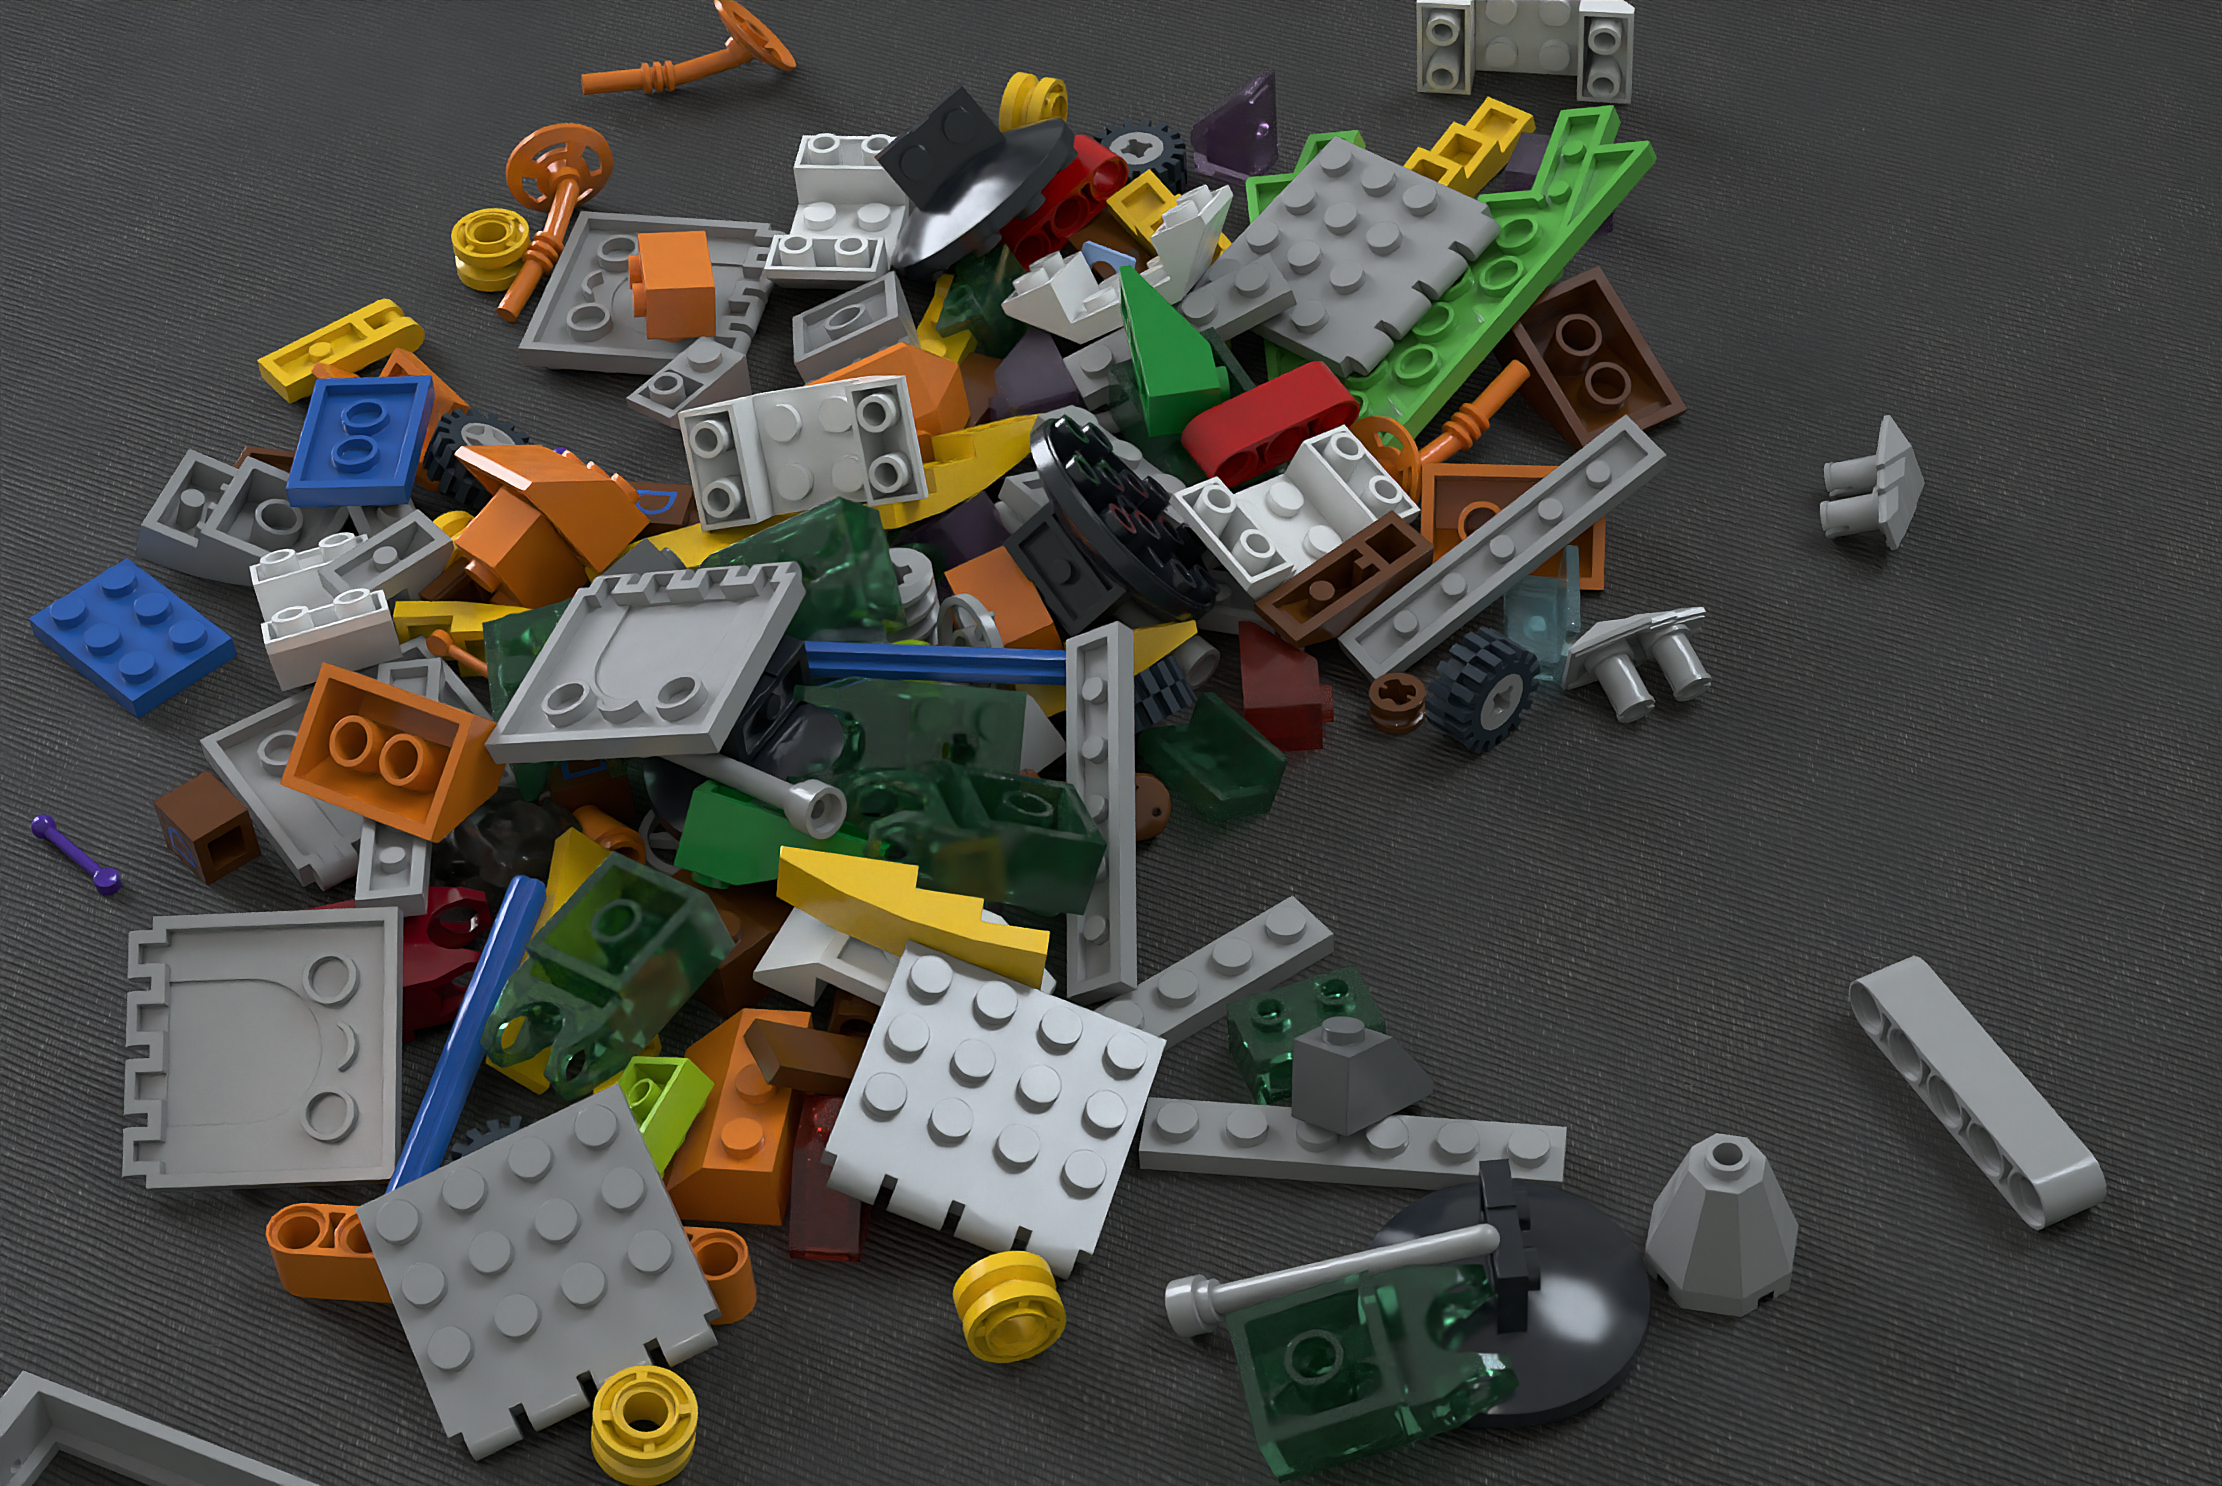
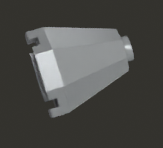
M1716 1133L1692 1146L1653 1205L1645 1248V1270L1655 1281H1657L1658 1274L1669 1285L1668 1295L1680 1308L1742 1317L1757 1309L1758 1299L1774 1291L1773 1299L1790 1290L1797 1245L1798 1223L1766 1156L1748 1138Z

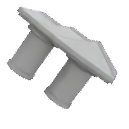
M1886 415L1881 421L1876 455L1837 463L1829 462L1824 465L1827 492H1830L1829 497L1832 501L1821 502L1820 517L1823 531H1826L1825 536L1828 540L1879 529L1883 535H1886L1887 547L1890 546L1891 550H1896L1905 536L1925 482L1912 446L1892 417ZM1871 492H1873L1872 494L1861 495V496H1856V497H1851V498H1846V499H1841V500H1840V498H1845V497H1850V496H1855V495H1860V494H1866V493H1871Z
M1704 607L1680 608L1665 612L1637 614L1625 619L1597 622L1569 648L1561 687L1563 690H1570L1599 681L1616 712L1618 721L1629 723L1642 718L1654 708L1655 700L1647 691L1635 667L1640 666L1643 661L1655 658L1677 701H1687L1701 695L1711 686L1712 678L1706 673L1688 639L1700 632L1706 610Z

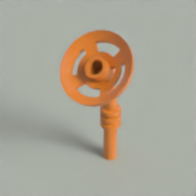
M714 0L718 15L731 35L725 42L726 49L673 65L671 60L665 61L664 66H661L658 61L653 62L651 68L648 63H642L640 69L581 74L583 95L643 90L645 95L651 94L652 89H655L657 93H663L664 87L667 88L668 92H674L676 86L739 67L742 63L749 64L754 58L773 68L792 72L795 69L796 62L775 34L745 7L735 0Z
M560 123L541 128L524 138L515 147L508 159L505 175L507 185L513 197L523 206L539 212H549L544 230L534 235L533 241L530 242L527 251L522 255L523 266L496 309L497 314L506 321H516L542 276H548L553 271V266L557 264L559 256H561L564 249L562 242L573 209L594 198L604 188L610 178L613 169L611 149L606 139L591 127L576 123ZM566 143L565 147L548 151L536 161L532 159L537 153L547 147ZM586 146L598 155L600 169L590 172L587 162L581 157ZM522 177L535 179L537 187L543 195L538 199L530 196L523 188Z
M1512 360L1472 404L1464 403L1459 408V412L1451 416L1450 421H1447L1442 426L1443 434L1419 451L1407 429L1389 417H1365L1355 422L1348 429L1394 481L1399 484L1411 500L1418 505L1422 489L1423 463H1443L1460 450L1468 451L1472 447L1473 442L1481 438V433H1485L1490 428L1489 419L1530 377V373L1521 362ZM1378 432H1388L1398 438L1403 444L1402 451L1392 446H1383Z

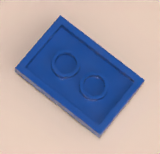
M432 376L317 379L286 486L290 507L330 508L333 506L362 505L386 507L409 504L435 398Z
M128 558L108 568L99 576L68 595L59 598L53 604L29 618L34 636L137 719L237 656L233 640L228 634Z

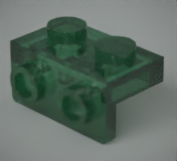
M1006 243L994 247L988 253L978 258L970 252L958 262L935 329L942 338L969 329L988 356L1018 363L1031 324L1006 315L1001 304L1016 290L1013 282L1029 271L1024 270Z
M1206 692L1199 695L1190 723L1142 730L1135 752L1156 770L1159 778L1172 784L1195 805V809L1199 814L1213 822L1228 821L1232 818L1270 812L1288 763L1287 756L1214 692Z

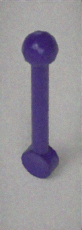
M42 814L32 820L31 832L39 839L50 840L91 875L98 893L112 895L121 888L122 882L118 871L114 868L102 869L56 829V822L51 816Z

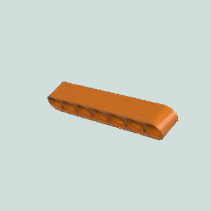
M301 1203L285 1207L272 1216L266 1227V1239L280 1281L286 1291L303 1298L393 1303L355 1210L359 1206ZM683 1226L722 1314L721 1317L709 1323L714 1325L732 1324L746 1317L753 1310L757 1301V1291L748 1246L744 1239L734 1231L725 1229Z

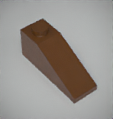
M1391 510L1254 603V612L1295 649L1337 638L1430 567L1433 562L1435 547Z

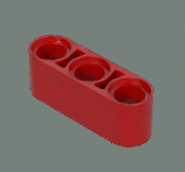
M1075 135L1073 147L1078 152V156L1068 167L1056 174L1041 191L1046 198L1045 202L1029 217L1019 220L1015 216L999 230L1003 235L1002 239L987 254L1017 275L1023 276L1030 272L1029 266L1032 263L1061 250L1068 243L1069 237L1080 232L1107 206L1105 200L1125 186L1129 169L1127 162L1121 156L1087 135Z
M1313 361L1199 414L1184 429L1181 443L1208 479L1218 476L1229 489L1292 460L1303 441L1342 425L1349 428L1358 419L1361 409L1359 403L1331 369L1322 361Z

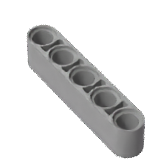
M1912 956L1851 982L1849 987L1850 1003L1864 1031L2030 1227L2036 1230L2043 1229L2104 1201L2106 1197V1182L2099 1163L2093 1154L1920 957Z

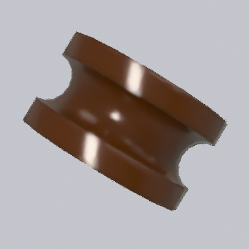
M1399 672L1382 675L1373 681L1369 688L1370 720L1373 725L1379 730L1390 734H1406L1420 727L1426 718L1424 703L1426 693L1425 686L1421 680L1413 675Z

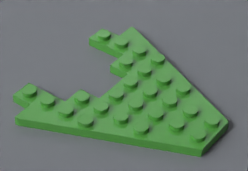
M1614 105L1561 110L1532 190L1481 194L1478 196L1477 201L1489 206L1492 218L1500 226L1501 233L1475 261L1464 258L1468 263L1467 270L1439 300L1428 298L1431 308L1401 340L1390 337L1394 343V348L1368 376H1363L1353 371L1345 379L1335 374L1360 405L1361 410L1356 422L1369 416L1389 417L1403 425L1414 440L1546 287L1556 283L1562 277L1566 264L1654 165L1657 157L1650 141L1613 144L1621 123ZM1359 130L1309 134L1293 173L1248 177L1245 184L1250 224L1335 136L1365 149L1366 145ZM1264 338L1269 381L1311 362ZM1378 432L1383 446H1392L1402 451L1403 444L1398 438L1388 432ZM1292 460L1283 463L1286 470Z

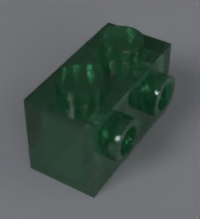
M1355 965L1329 973L1317 974L1297 983L1264 993H1256L1245 999L1226 1004L1229 1051L1257 1105H1268L1292 1097L1293 1039L1322 1026L1323 1021L1332 1017H1352L1364 1022L1365 1028L1386 1034L1385 1020Z

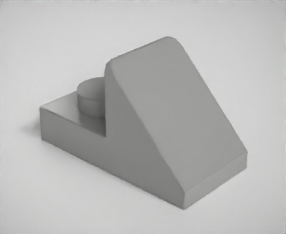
M417 509L317 571L322 587L333 598L350 590L364 588L370 590V593L383 589L386 600L392 597L395 601H421L418 593L443 572L455 547L453 540L424 513Z

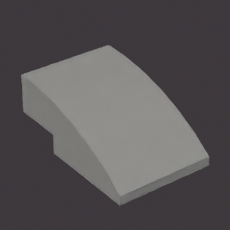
M894 271L792 317L794 364L805 385L899 342L921 348L905 295Z
M189 449L141 524L135 556L193 576L254 587L250 566L260 564V559L263 556L282 549H293L296 553L317 548L321 540L341 533L351 516L346 506H333L330 508L290 507L286 492L290 473L247 456L241 467L237 469Z

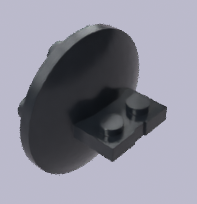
M957 84L925 112L926 116L911 129L907 128L881 150L874 158L916 206L902 230L891 257V263L900 275L907 280L920 279L927 286L940 278L950 265L971 251L977 258L988 253L1003 237L999 230L1015 216L1019 220H1023L1038 210L1046 200L1041 191L1056 174L1068 167L1078 156V152L1073 147L1074 132L1062 118L1052 117L1001 133L961 84Z
M1064 414L1059 419H1047L1032 432L1030 436V449L1049 502L1002 544L1030 582H1034L1046 598L1044 602L1071 638L1099 627L1133 596L1166 614L1186 622L1191 620L1198 622L1214 608L1216 595L1220 593V589L1209 574L1201 558V555L1207 551V546L1187 523L1183 522L1175 529L1165 518L1157 517L1164 510L1168 511L1167 507L1171 505L1169 503L1171 498L1154 478L1147 476L1141 480L1112 452L1113 446L1107 436L1091 422H1088L1081 428L1072 418Z
M784 634L719 751L724 756L793 785L808 780H819L838 788L844 794L847 804L844 821L866 828L879 818L894 798L904 769L902 735L896 716L888 703L878 692L857 678L811 677L805 642ZM659 756L646 757L644 760V779L652 810L665 830L680 842L693 791L710 778Z
M1509 1159L1479 1161V1181L1447 1187L1413 1202L1384 1225L1367 1250L1480 1224H1489L1497 1229L1500 1236V1243L1497 1249L1492 1253L1356 1284V1316L1360 1337L1370 1359L1383 1377L1408 1399L1438 1415L1462 1422L1474 1429L1527 1427L1549 1422H1563L1573 1414L1592 1406L1608 1395L1623 1381L1639 1358L1646 1341L1650 1317L1651 1296L1645 1266L1629 1237L1606 1214L1590 1203L1553 1187L1512 1180Z

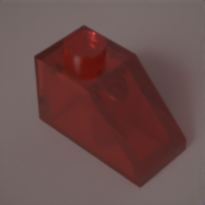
M1251 620L1238 621L1247 754L1323 749L1322 723H1334L1332 685H1319L1317 659L1299 648L1295 649L1287 641Z
M805 1096L793 1147L789 1231L790 1258L860 1262L872 1205L827 1188L826 1185L833 1167L820 1162L846 1097Z

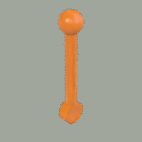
M435 630L426 640V646L433 655L443 657L447 654L515 695L521 685L454 645L453 638L444 630Z

